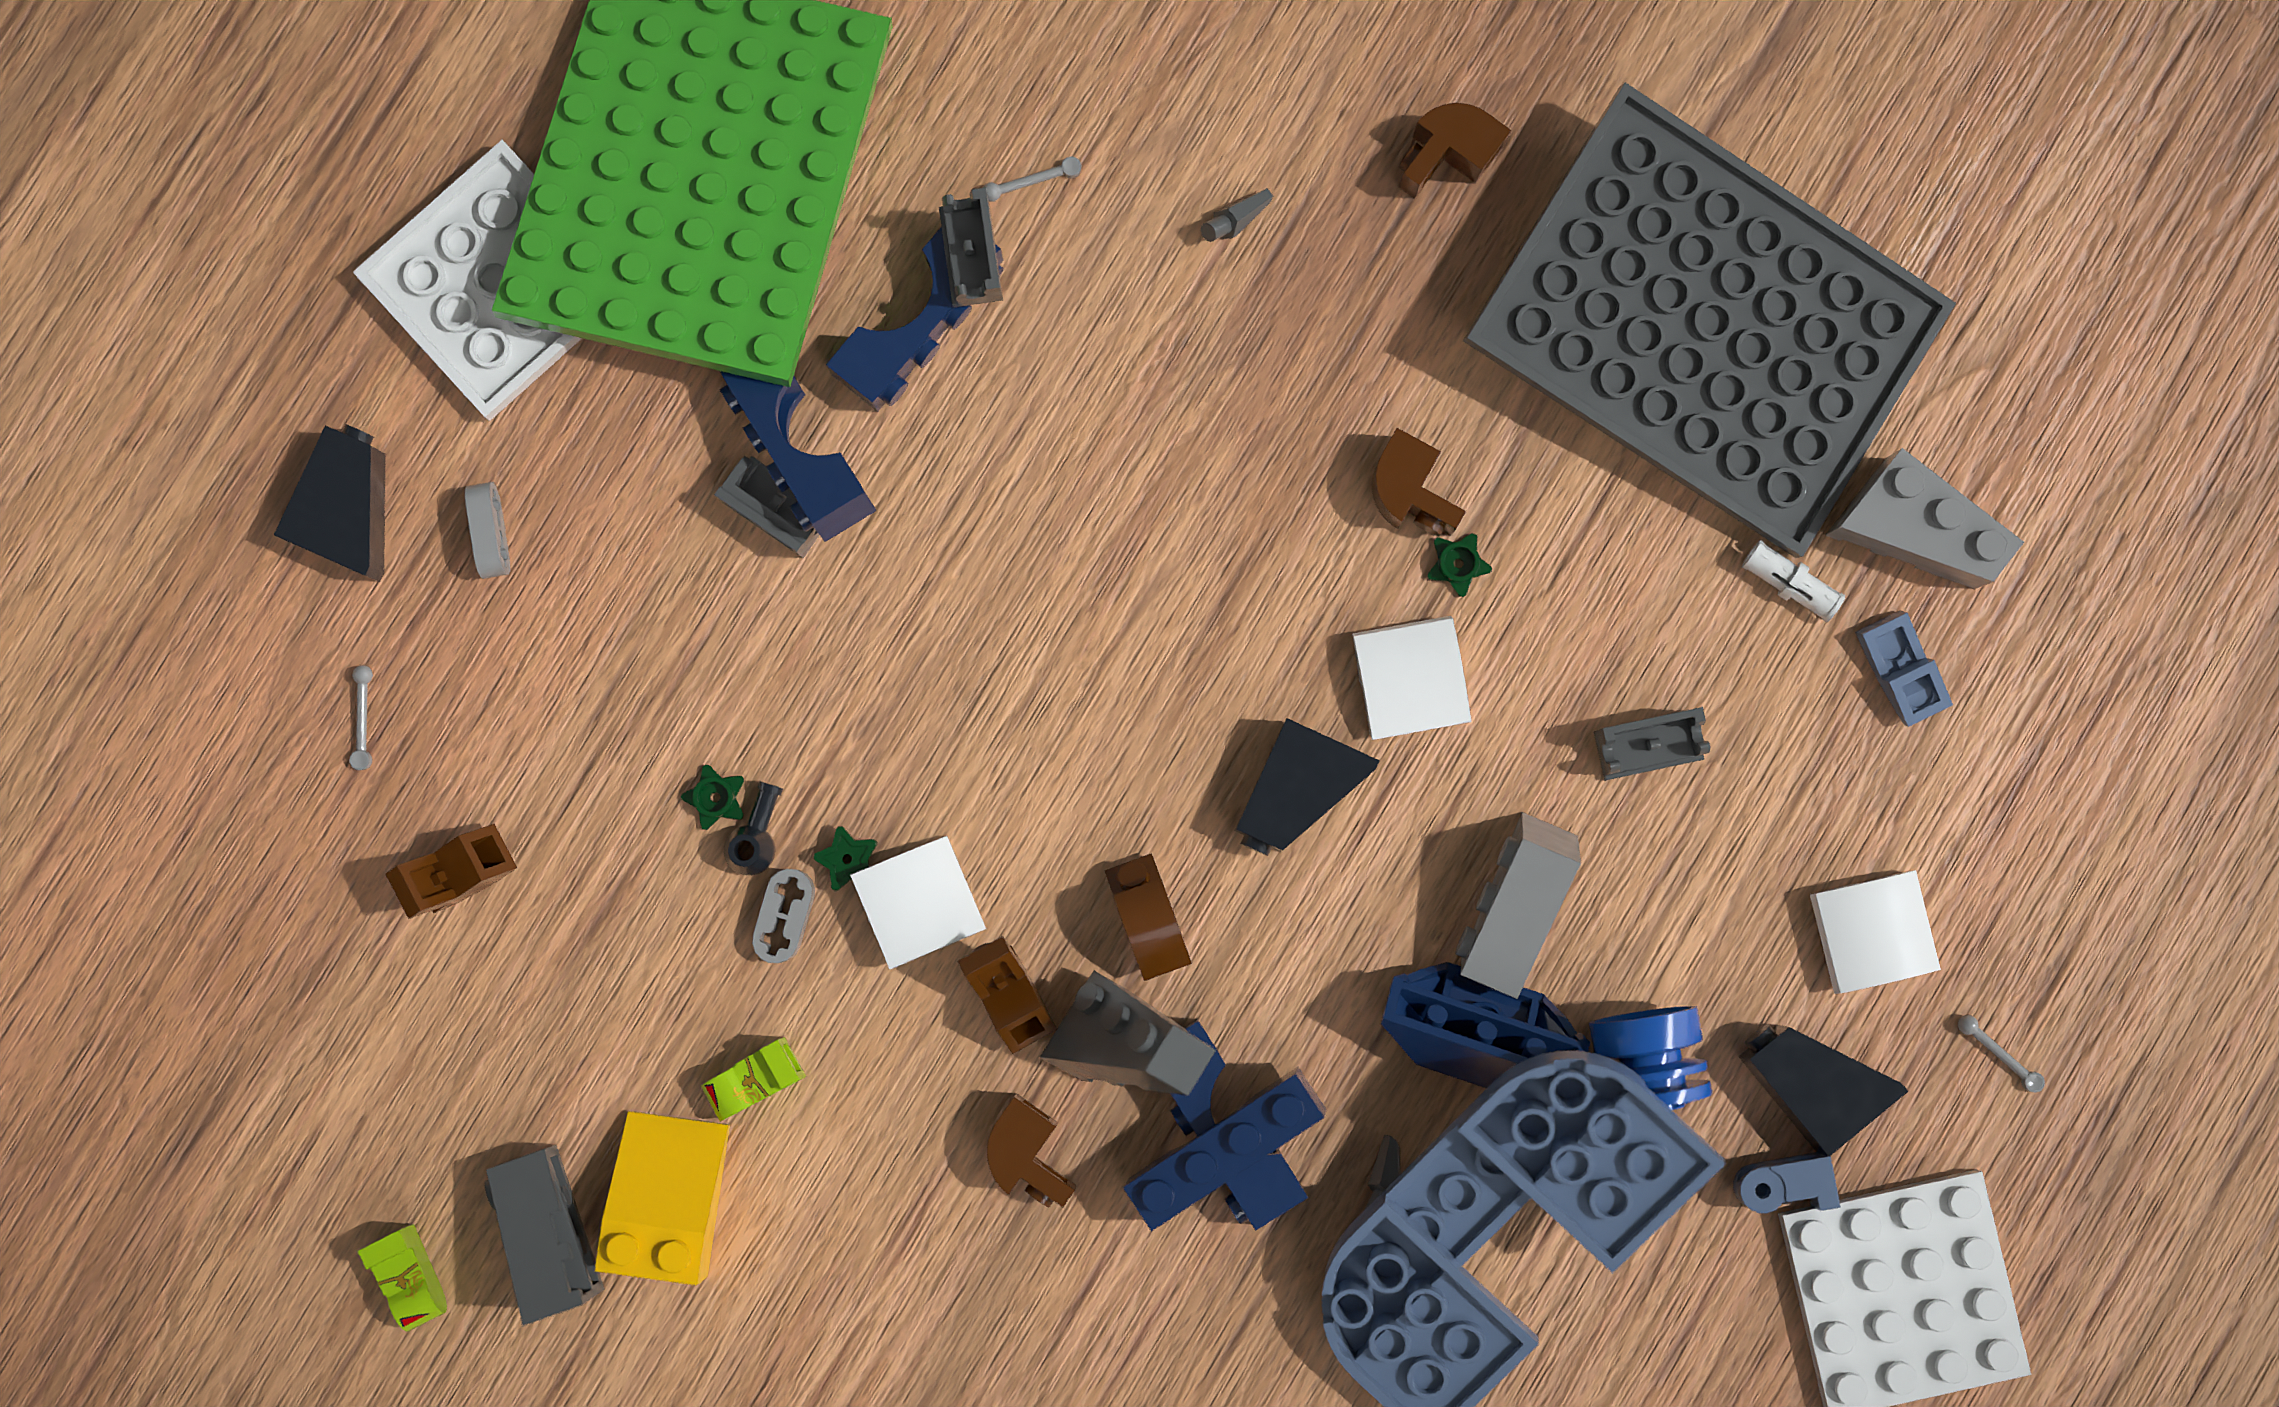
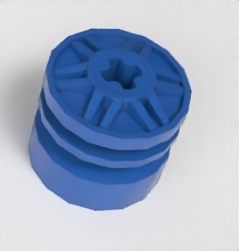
M1677 1006L1638 1011L1589 1022L1594 1054L1608 1058H1619V1062L1643 1078L1646 1087L1671 1110L1685 1107V1105L1712 1095L1711 1082L1709 1080H1686V1075L1707 1070V1060L1682 1058L1681 1049L1695 1045L1703 1040L1697 1006Z

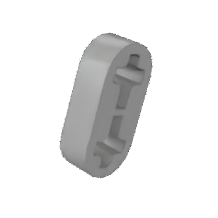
M494 482L466 486L465 503L477 571L482 579L508 575L510 573V557L502 505Z
M785 869L779 871L771 877L767 885L753 933L752 944L756 954L768 963H782L790 960L797 954L801 946L815 898V887L813 880L800 870ZM795 877L798 879L797 887L804 890V897L802 899H794L791 902L788 914L782 912L785 896L778 893V887L780 884H789L791 878ZM781 918L786 920L783 937L790 939V945L788 948H779L777 954L774 955L770 953L771 944L764 942V936L766 933H774L776 931L779 919Z

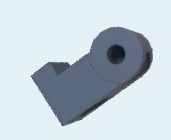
M1818 1152L1752 1163L1742 1167L1736 1173L1733 1180V1190L1736 1198L1744 1206L1757 1213H1769L1775 1211L1784 1202L1810 1199V1205L1819 1211L1841 1208L1831 1156L1829 1157Z

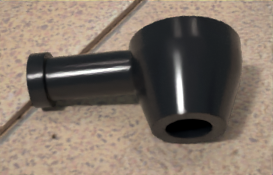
M763 781L758 783L757 788L759 791L747 825L732 831L724 844V857L727 864L732 870L741 875L751 876L764 872L772 864L775 857V843L766 830L778 795L781 796L783 788ZM743 841H749L754 847V854L749 860H743L738 855V846Z

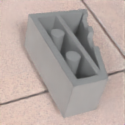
M1903 448L1884 459L1825 535L1839 541L1843 539L1868 548L1870 552L1884 557L1890 556L1915 565L1917 569L1973 589L1994 582L2024 543L2019 537Z
M1524 812L1520 815L1512 837H1507L1497 860L1499 868L1493 883L1487 882L1481 892L1476 906V910L1480 911L1475 926L1474 928L1468 926L1465 928L1455 952L1456 955L1461 957L1460 975L1518 999L1581 865L1578 835Z

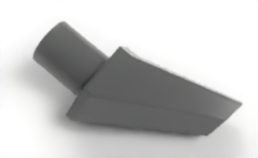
M1267 188L1214 212L1213 219L1201 226L1203 238L1208 242H1213L1218 238H1235L1271 203L1272 193Z
M1390 1135L1383 1136L1368 1182V1186L1373 1193L1365 1209L1401 1174L1400 1146Z

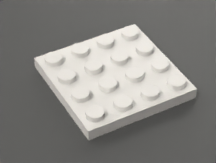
M503 140L498 142L353 271L360 281L489 421L582 339L495 318L492 312L495 297L534 177L533 172Z
M1975 1169L1839 1200L1841 1208L1819 1211L1809 1206L1778 1213L1824 1407H1890L2031 1375L1982 1171Z

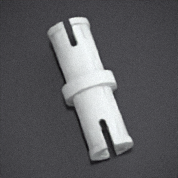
M1761 540L1753 547L1743 563L1742 568L1749 570L1779 590L1778 596L1786 601L1790 598L1794 599L1823 618L1822 620L1825 622H1829L1845 600L1846 595L1837 592L1808 573L1810 568L1802 562H1799L1797 565L1765 545Z

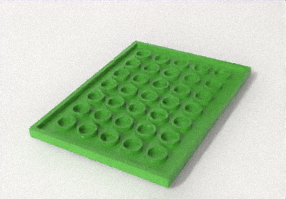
M589 0L492 307L495 318L791 387L893 29L892 18L817 0Z

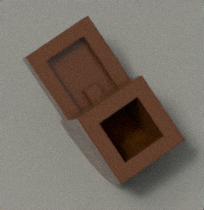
M1449 103L1430 110L1417 122L1412 136L1423 144L1424 147L1415 143L1399 166L1404 171L1399 188L1415 199L1443 161H1446L1476 183L1505 146L1512 130L1483 109L1470 104Z
M1396 428L1373 473L1372 494L1376 507L1384 519L1397 529L1403 522L1406 514L1410 513L1416 516L1414 524L1424 531L1435 536H1441L1442 532L1451 536L1457 529L1466 511L1422 487L1441 451L1399 428Z
M491 824L459 835L434 853L399 864L385 873L408 919H411L429 911L436 913L453 906L496 883L517 869V866L495 824Z
M1152 853L1104 870L1144 981L1192 964Z
M1003 936L990 943L978 946L971 954L957 961L965 978L982 1000L997 1033L1012 1054L1057 1030L1024 965L1013 947L1008 945Z
M1017 1093L994 1125L989 1136L987 1160L991 1174L1001 1189L1008 1195L1020 1178L1029 1183L1025 1191L1035 1200L1049 1208L1053 1202L1064 1207L1074 1193L1076 1184L1036 1157L1058 1122Z

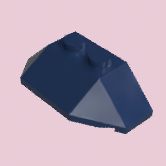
M1450 962L1426 967L1408 975L1404 973L1394 976L1381 1020V1025L1416 1065L1486 1089L1505 1071L1526 1059L1557 1051L1588 1052L1590 1041L1582 1033L1576 1032L1567 1017L1544 994L1523 987L1518 999L1460 975L1461 966Z

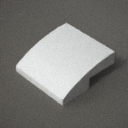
M1452 616L1352 634L1359 681L1363 688L1369 734L1372 740L1472 722L1462 660Z
M948 836L850 875L889 969L896 968L986 929Z
M1916 870L1810 894L1834 994L1878 986L1941 970Z

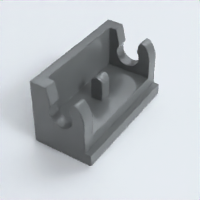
M986 187L972 189L970 197L966 199L955 200L951 194L943 196V206L939 207L953 308L1003 301Z
M744 456L714 494L722 503L802 558L806 556L820 536L814 527L805 532L790 508V505L797 502L791 489L789 488L781 492L768 472L766 465L753 456L750 458Z
M1703 707L1594 731L1604 781L1704 760V754L1710 752V742L1704 741L1701 731V725H1704L1706 721Z

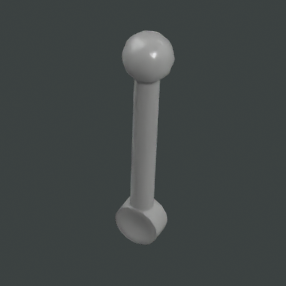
M1067 157L1061 166L999 185L990 182L985 184L983 188L986 187L989 202H995L1000 198L1001 194L1062 175L1070 179L1076 178L1081 172V162L1076 157Z
M360 665L353 670L352 674L354 681L357 683L356 751L351 754L349 761L354 769L366 770L372 764V756L366 751L367 690L373 673L368 666Z
M1965 1015L1959 1019V1030L1965 1035H1973L2022 1078L2021 1083L2025 1090L2037 1093L2044 1088V1077L2037 1072H2029L1979 1028L1975 1017Z

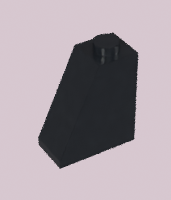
M345 424L342 432L325 425L274 536L380 582L384 575L386 454L371 446L374 437L347 424Z
M1286 718L1235 828L1236 832L1244 835L1240 844L1266 856L1269 855L1271 848L1280 852L1283 851L1373 773L1380 760Z
M1767 1024L1761 1027L1745 1041L1748 1049L1738 1056L1815 1151L1829 1157L1908 1092L1901 1082L1787 1026L1776 1025L1772 1028Z

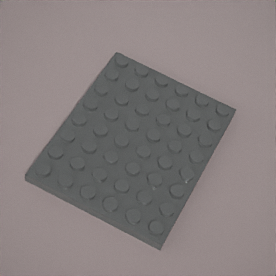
M1625 82L1613 96L1464 337L1463 342L1793 557L1799 558L1804 556L1956 305V302Z

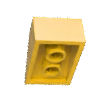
M628 1111L602 1218L595 1272L696 1286L708 1277L730 1124Z

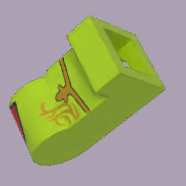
M783 1037L732 1066L733 1068L702 1084L701 1088L721 1122L802 1080L806 1075L786 1038Z
M414 1224L400 1229L358 1251L366 1270L371 1268L383 1295H386L395 1321L405 1332H409L446 1313L447 1302L443 1289Z

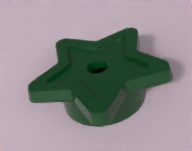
M1472 533L1459 542H1451L1440 537L1435 538L1434 546L1438 561L1427 574L1429 580L1449 581L1460 597H1464L1473 578L1491 573L1492 567L1480 558L1477 551L1476 534ZM1456 559L1462 560L1463 566L1461 568L1454 566Z
M704 765L700 782L696 787L684 792L681 795V799L699 811L700 824L703 830L709 829L721 817L740 820L743 818V812L736 797L744 784V778L742 776L721 778L710 765ZM713 793H718L720 795V800L718 802H713L711 800V796Z
M838 826L832 846L816 852L813 855V859L830 870L831 888L833 891H839L852 880L850 875L870 867L869 858L878 843L875 839L855 840L843 826ZM846 854L852 857V861L849 864H845L842 860Z

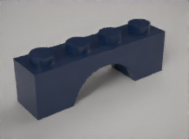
M942 227L922 249L932 271L933 285L930 299L921 314L909 324L890 331H874L858 326L826 364L830 373L877 412L885 403L892 406L898 401L908 387L909 383L905 381L907 376L917 365L923 368L933 359L940 348V344L936 341L948 327L953 330L958 328L972 309L971 305L953 308ZM995 244L999 274L1001 276L1004 268L1000 264L1004 260L1001 248Z
M720 371L727 385L719 389L735 415L741 411H744L750 423L744 426L743 430L758 453L767 449L774 462L767 465L766 468L781 492L789 488L793 492L797 502L790 505V508L805 532L814 527L823 541L826 542L877 511L841 452L828 455H813L799 451L791 446L789 439L791 417L797 405L806 395L794 376L791 387H786Z
M1196 1019L1183 1028L1216 1051L1188 1096L1171 1093L1178 1105L1170 1111L1185 1136L1192 1132L1199 1136L1216 1125L1211 1114V1093L1217 1077L1226 1065L1200 1021ZM1276 1149L1226 1182L1232 1193L1224 1199L1240 1225L1249 1219L1256 1231L1307 1199L1308 1196L1280 1150Z
M1296 1067L1255 1094L1245 1104L1213 1127L1184 1145L1170 1150L1131 1176L1123 1186V1189L1152 1232L1325 1118L1327 1109L1299 1067Z

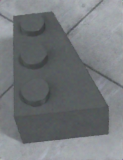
M1094 970L1086 984L1079 989L1074 1003L1040 1058L1081 1081L1092 1082L1093 1080H1100L1122 1087L1124 1084L1137 1085L1144 1090L1188 1096L1216 1050L1134 993Z
M557 1145L487 1169L488 1180L485 1181V1191L491 1207L496 1210L501 1239L508 1261L522 1325L525 1326L581 1306L605 1290L600 1273L595 1272L596 1261Z

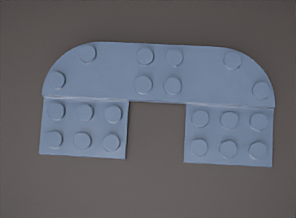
M1557 1051L1526 1059L1499 1076L1342 1233L1330 1254L1322 1289L1323 1326L1330 1347L1344 1369L1384 1407H1475L1539 1345V1339L1528 1326L1474 1278L1463 1265L1532 1198L1613 1273L1725 1165L1724 1158L1646 1087L1643 1078L1625 1065L1608 1057L1583 1051Z

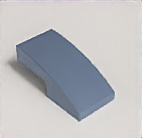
M1899 610L1855 632L1874 674L1904 726L1914 725L1953 705L1935 660L1927 658L1908 612Z

